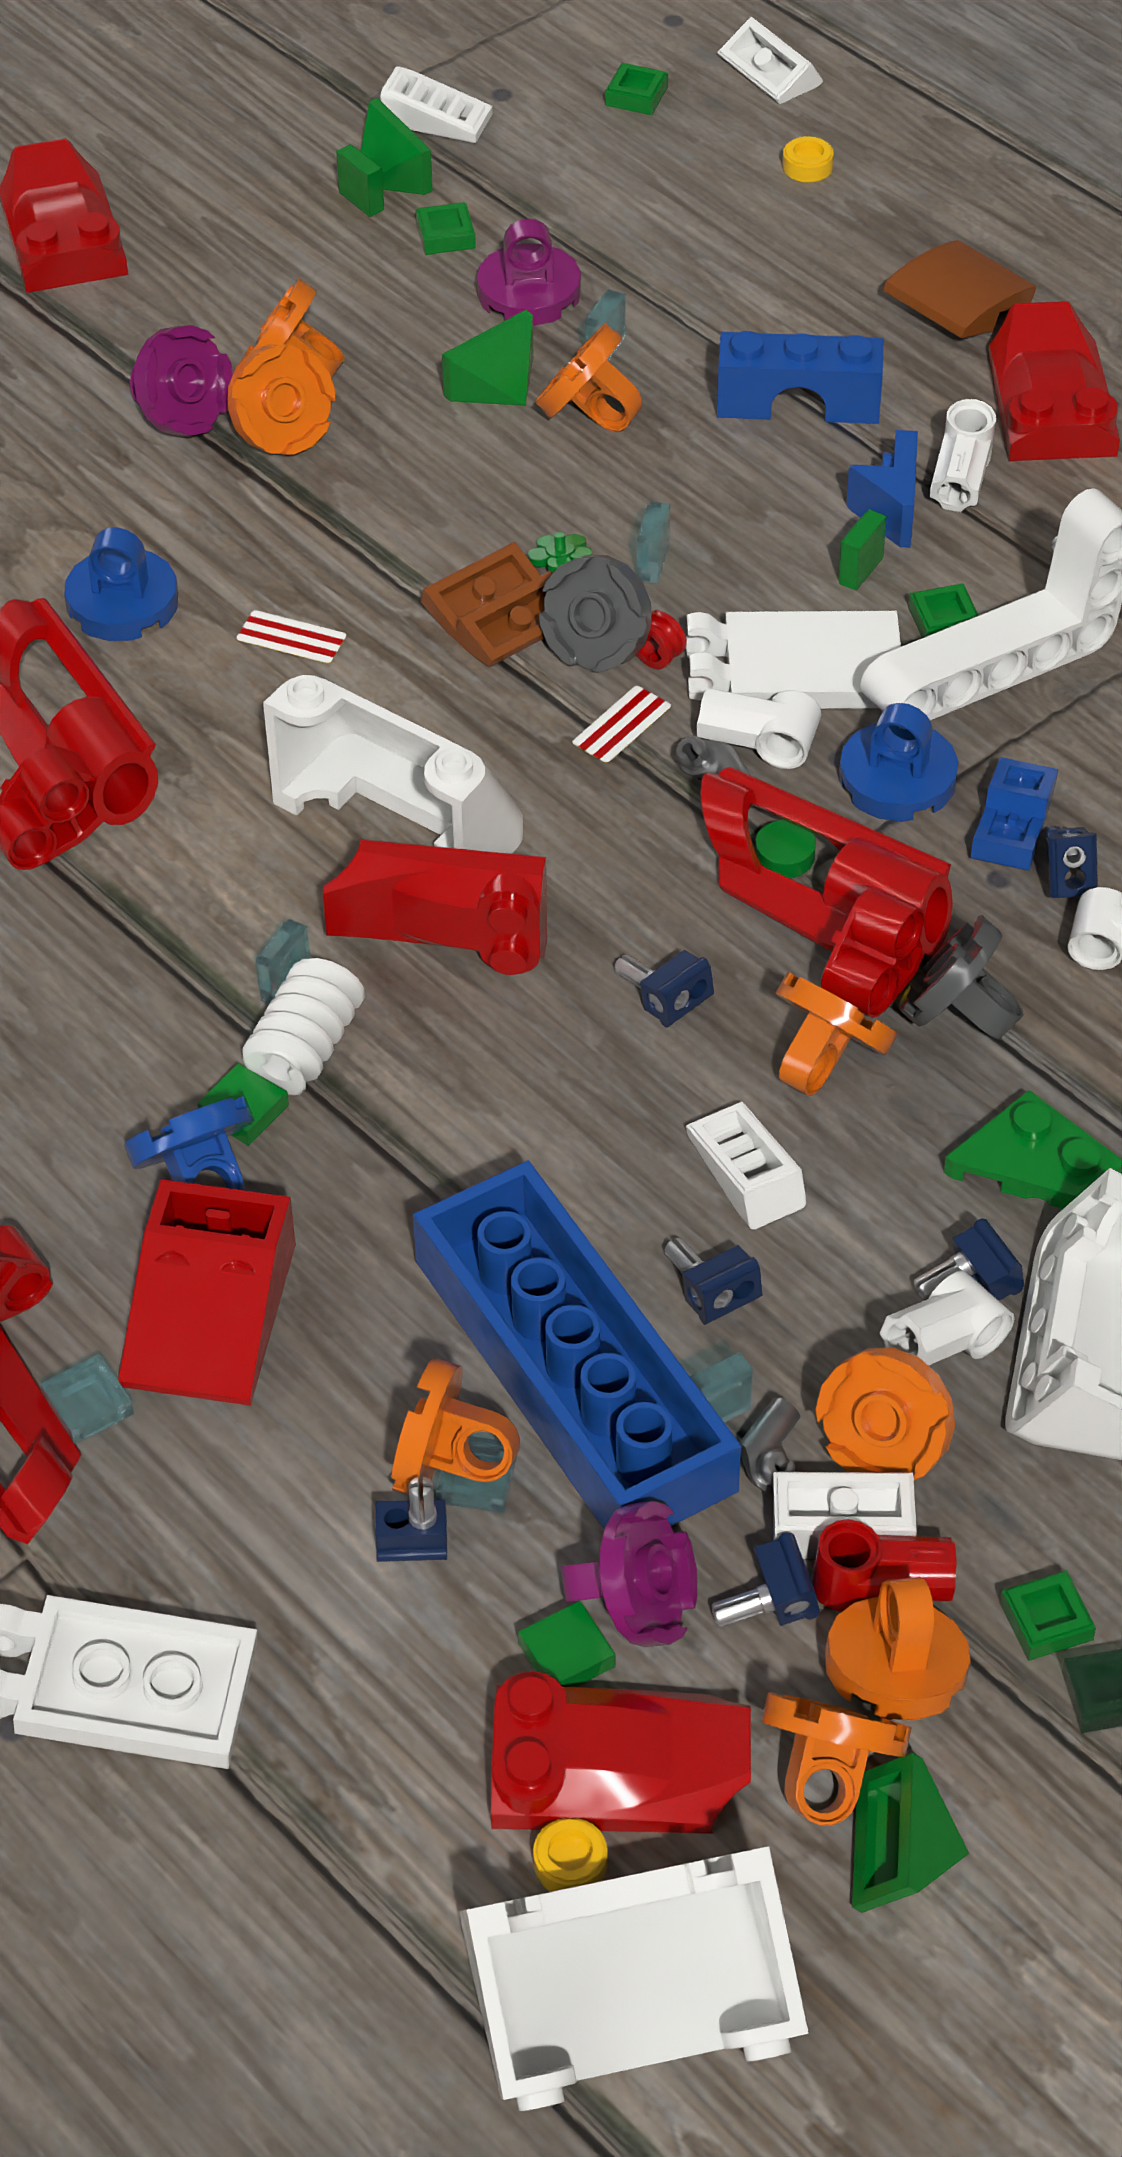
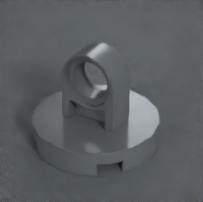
M585 555L560 565L546 580L542 592L547 591L544 599V612L539 613L540 626L548 646L563 662L571 666L578 664L586 669H593L592 672H603L631 661L645 645L652 625L651 601L643 581L627 564L609 555Z
M980 915L974 923L975 928L969 923L962 926L922 968L927 974L924 978L926 984L920 993L911 985L904 993L899 1003V1009L918 1027L926 1025L940 1015L950 1004H953L986 1034L1001 1039L1024 1016L1023 1010L1015 997L983 969L997 949L1002 933L988 919Z

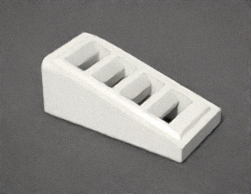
M398 66L395 67L387 80L380 96L381 101L411 131L470 143L477 142L493 114L491 105L420 73ZM460 116L467 117L465 121L459 119Z
M743 1102L686 1125L687 1135L735 1210L751 1229H758L805 1207L806 1195L802 1169ZM743 1132L744 1134L721 1145L717 1143L738 1133Z

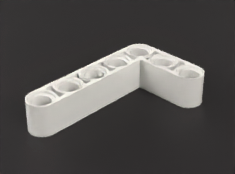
M1095 488L1087 489L1078 494L1069 503L1062 516L1044 590L879 656L868 666L862 676L861 690L882 711L890 704L906 703L919 708L927 715L929 720H933L1100 649L1112 636L1122 605V509Z

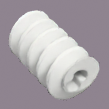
M309 958L302 959L293 964L286 976V980L283 981L275 994V998L272 999L267 1007L264 1016L261 1017L253 1031L254 1034L250 1035L242 1049L243 1061L247 1069L287 1091L288 1095H301L306 1089V1082L315 1080L323 1070L322 1062L328 1061L334 1051L333 1044L340 1041L345 1032L344 1026L349 1025L355 1015L354 1009L359 1008L366 997L364 987L359 979L345 967L329 960Z

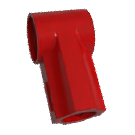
M850 1519L836 1521L828 1525L820 1535L811 1580L816 1597L827 1608L842 1612L855 1602L878 1597L882 1583L886 1580L921 1577L925 1579L929 1586L932 1601L952 1602L955 1593L957 1565L955 1542H952L951 1537L877 1535L871 1527L860 1521ZM839 1564L850 1565L854 1568L843 1567Z

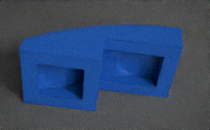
M1000 757L988 788L986 807L973 838L970 858L1030 870L1053 796L1058 769Z

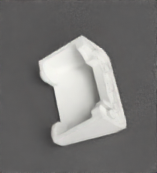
M301 675L291 678L263 702L273 804L297 816L304 809L305 801L316 798L328 799L329 805L339 810L357 792L440 834L441 836L434 842L435 847L512 854L522 842L523 814L519 806L483 760L475 753L317 676Z
M1109 1168L1051 1220L1039 1240L1032 1266L1008 1400L1005 1428L1008 1433L1034 1445L1122 1460V1174Z
M769 1846L459 1911L500 2098L506 2100L516 2097L519 2111L565 2102L562 2087L574 2084L578 2080L721 2049L743 2047L746 2062L790 2053L789 2038L809 2034Z

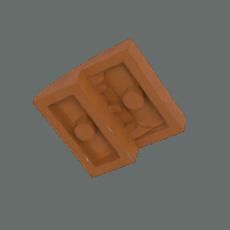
M955 240L934 247L908 262L886 280L883 291L957 336L965 338L992 332L999 313L1009 310L1015 303H1031L1037 286L960 240Z
M513 542L427 586L422 591L420 602L441 627L467 652L491 667L545 638L540 626L539 613L544 612V599L547 591H542L545 582L553 573L549 571L540 575L518 545Z

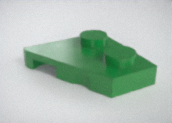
M1028 1090L945 1157L944 1173L951 1179L963 1181L966 1172L1002 1182V1193L1024 1199L1039 1198L1046 1201L1050 1206L1064 1209L1109 1168L1122 1174V1159L1032 1091Z

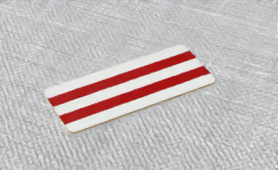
M257 610L251 612L237 635L238 641L323 663L332 662L346 638V634L343 632Z
M634 686L573 740V744L599 760L608 763L671 707V704L640 686Z

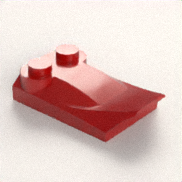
M66 138L16 146L11 152L6 173L0 184V203L26 293L128 275L127 259L121 243L120 227L113 218L98 171L83 158Z
M1068 301L1013 304L1009 308L1000 330L989 344L988 352L1009 461L1118 457L1120 443L1116 425L1118 404L1115 398L1109 394L1096 341L1079 319L1073 306Z
M360 839L358 851L348 866L337 877L323 886L326 936L372 938L479 951L481 959L489 967L504 975H517L531 971L538 965L539 959H544L548 941L546 857Z
M535 1671L518 1673L508 1678L502 1685H497L491 1776L492 1829L542 1830L549 1823L558 1819L579 1818L590 1822L600 1831L712 1834L713 1824L723 1807L738 1791L751 1783L750 1705L730 1702L707 1694L562 1687L556 1679L548 1674Z

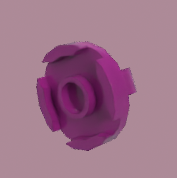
M522 219L511 224L505 231L504 247L488 255L479 266L477 296L482 308L490 313L491 307L504 313V321L527 310L533 314V326L550 323L561 318V309L569 306L571 303L573 307L579 303L581 271L575 259L563 250L552 247L548 227L536 219ZM532 238L539 240L542 244L517 243L523 239Z
M193 325L160 329L146 340L137 356L130 377L131 394L136 403L140 405L146 419L162 432L175 436H192L207 433L214 428V426L210 425L215 422L219 413H226L228 410V386L233 376L231 361L227 353H219L216 344L210 340L215 337L207 330Z
M649 1501L628 1504L615 1510L604 1529L600 1547V1561L561 1566L565 1602L604 1598L606 1608L616 1629L630 1644L642 1647L670 1645L683 1638L688 1628L679 1625L682 1612L686 1609H695L698 1597L697 1567L692 1544L686 1531L673 1532L667 1518L674 1514V1512L668 1505Z

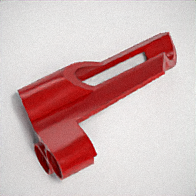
M40 598L32 602L12 599L5 603L0 609V734L19 767L12 778H6L0 787L2 790L0 794V849L13 867L19 870H30L53 860L88 838L103 822L109 825H124L134 821L147 810L155 797L158 787V770L150 757L156 743L47 599ZM36 639L46 640L87 695L85 698L76 699L62 707L52 718L49 726L21 689L19 681V663L22 654L28 644Z
M732 767L725 768L718 774L705 773L701 781L702 811L712 845L719 856V885L722 891L830 950L832 953L821 978V988L857 1007V1010L871 1018L879 1017L914 977L924 954L927 956L934 955L941 948L947 936L953 907L952 889L948 879L951 864ZM750 805H754L825 837L840 850L829 869L823 893L761 865L753 848L749 832L748 811Z
M13 1225L0 1226V1322L38 1304L53 1286L48 1267L18 1228ZM0 1327V1421L27 1456L26 1461L7 1488L4 1489L0 1483V1528L7 1537L28 1545L64 1495L73 1477L71 1472L82 1455Z

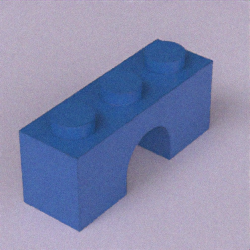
M751 331L721 332L717 418L771 420V408L774 398L786 389L803 387L815 391L824 400L825 422L879 424L884 338H870L858 335L849 337L819 336L805 333L794 335L767 334Z

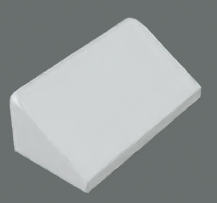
M750 17L717 52L722 59L779 104L813 90L823 83L822 78L808 60L753 17Z
M773 1472V1541L779 1539L784 1533L794 1534L803 1559H816L821 1533L828 1525L840 1520L860 1521L871 1527L877 1535L916 1536L913 1473Z

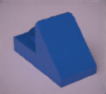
M896 430L894 453L883 452L882 466L851 465L848 471L847 507L860 518L869 509L887 516L885 537L899 547L911 548L918 431Z

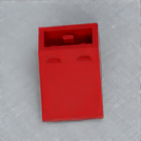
M160 1180L144 1231L118 1378L119 1387L251 1406L296 1246L291 1197L172 1180Z

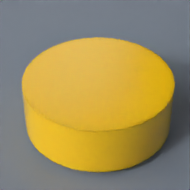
M804 136L796 138L784 147L783 171L788 177L799 182L821 181L827 178L833 171L834 150L828 142L817 137Z
M562 1818L549 1823L540 1831L533 1847L536 1877L543 1887L550 1892L601 1882L605 1877L608 1865L607 1843L601 1831L590 1822L579 1818Z

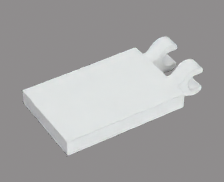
M897 611L726 612L725 624L718 622L707 613L695 612L688 614L686 657L689 658L690 677H688L689 698L702 701L706 688L772 701V698L779 692L794 690L805 693L815 699L820 709L879 708L861 690V679L868 666L876 658L901 647ZM727 656V664L721 662L716 657Z
M47 1595L42 1613L22 1610L12 1605L0 1604V1656L17 1657L31 1652L25 1675L9 1673L0 1669V1719L15 1714L13 1719L15 1734L229 1769L257 1647V1629Z

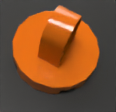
M298 278L295 284L291 285L260 328L261 332L256 339L258 341L254 347L251 344L249 345L241 361L250 352L268 344L294 345L315 354L329 370L332 378L344 362L342 351L329 338L302 320L317 290L301 278Z
M604 323L578 349L574 358L565 368H561L536 399V404L543 409L542 411L549 418L555 416L572 400L604 429L622 431L628 427L642 407V398L633 383L607 360L621 342L623 336L616 329L613 330ZM604 395H610L617 399L623 405L625 412H619L612 408L606 402Z
M268 344L250 352L235 368L228 386V411L235 430L248 445L269 454L295 455L313 447L328 431L331 422L327 421L331 412V401H335L336 390L329 370L315 354L294 345Z
M788 971L775 993L784 1001L808 1014L787 1050L779 1070V1078L783 1083L807 1096L814 1095L824 1085L850 1039L886 1056L898 1035L896 1031L876 1019L873 1022L865 1018V1015L852 1004L802 977L798 978Z
M894 1347L867 1348L845 1359L822 1384L815 1409L817 1422L823 1420L824 1432L830 1441L826 1449L831 1458L846 1472L913 1473L915 1481L925 1476L948 1451L955 1429L952 1398L939 1374L918 1356Z
M434 1357L424 1370L417 1388L429 1391L430 1393L427 1399L420 1398L414 1412H407L392 1468L391 1479L396 1480L392 1486L393 1491L409 1495V1483L418 1477L421 1498L423 1496V1477L432 1480L436 1469L474 1481L490 1482L498 1480L506 1474L520 1450V1436L515 1425L507 1417L497 1412L458 1400L463 1373L461 1365ZM478 1431L492 1433L501 1441L504 1448V1457L495 1462L480 1460L471 1452L469 1436Z
M921 1577L886 1580L882 1583L878 1597L855 1602L838 1614L828 1633L824 1653L826 1674L842 1697L851 1702L854 1693L862 1700L876 1704L874 1715L894 1720H920L944 1712L950 1707L952 1696L958 1691L963 1690L971 1662L968 1640L955 1621L933 1607L929 1586L925 1579Z
M772 1692L767 1694L761 1720L765 1724L796 1733L785 1778V1796L788 1805L797 1815L818 1825H835L844 1821L853 1812L859 1798L869 1751L905 1757L912 1729L908 1725L882 1717L880 1721L870 1720L868 1716L859 1714L856 1710L786 1694L782 1696ZM821 1769H830L835 1774L839 1783L836 1800L823 1810H812L804 1797L805 1784L814 1772Z

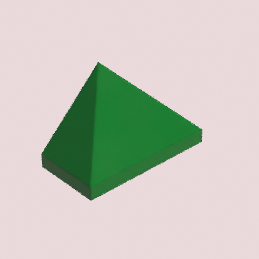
M379 98L369 101L361 152L382 168L383 190L420 195L433 192L431 149Z
M524 310L443 353L444 397L450 402L526 406L534 357L533 314Z
M913 1752L905 1757L897 1758L864 1771L859 1798L856 1803L852 1908L861 1913L919 1893L970 1854L923 1758Z

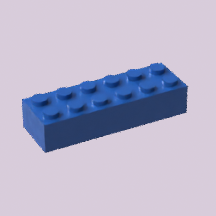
M529 1160L413 1214L416 1263L603 1529H605L615 1510L628 1504L655 1501L668 1505L674 1514L668 1516L667 1520L673 1526L739 1492L740 1443Z

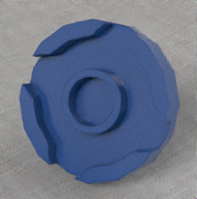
M116 527L100 531L95 537L89 556L76 564L65 580L64 596L66 610L70 619L73 616V618L81 623L82 631L87 635L106 641H132L142 638L141 629L152 626L158 621L160 628L169 623L178 609L177 577L170 564L155 553L145 551L142 541L135 534L125 529Z
M894 703L888 705L883 710L877 723H873L855 732L843 746L839 781L841 787L843 788L845 785V788L852 794V803L859 810L878 819L903 822L913 820L915 811L926 810L933 806V813L944 808L955 792L959 761L952 744L938 731L932 729L931 721L924 712L910 704Z
M241 1096L234 1101L232 1098L170 1119V1124L160 1129L161 1135L151 1137L149 1130L141 1132L127 1140L124 1147L133 1169H141L165 1162L172 1181L195 1184L196 1176L200 1171L211 1170L223 1178L226 1188L243 1190L242 1174L227 1137L251 1125L255 1120L245 1096Z

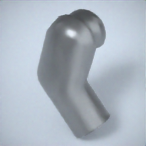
M690 736L683 739L676 748L677 761L680 763L682 770L692 777L702 779L705 773L718 774L728 767L752 776L736 751L729 744L714 740H702L699 737Z
M779 1397L771 1400L740 1442L741 1457L749 1480L753 1485L766 1492H773V1472H795L793 1459L788 1461L782 1442L800 1419V1414L791 1403Z

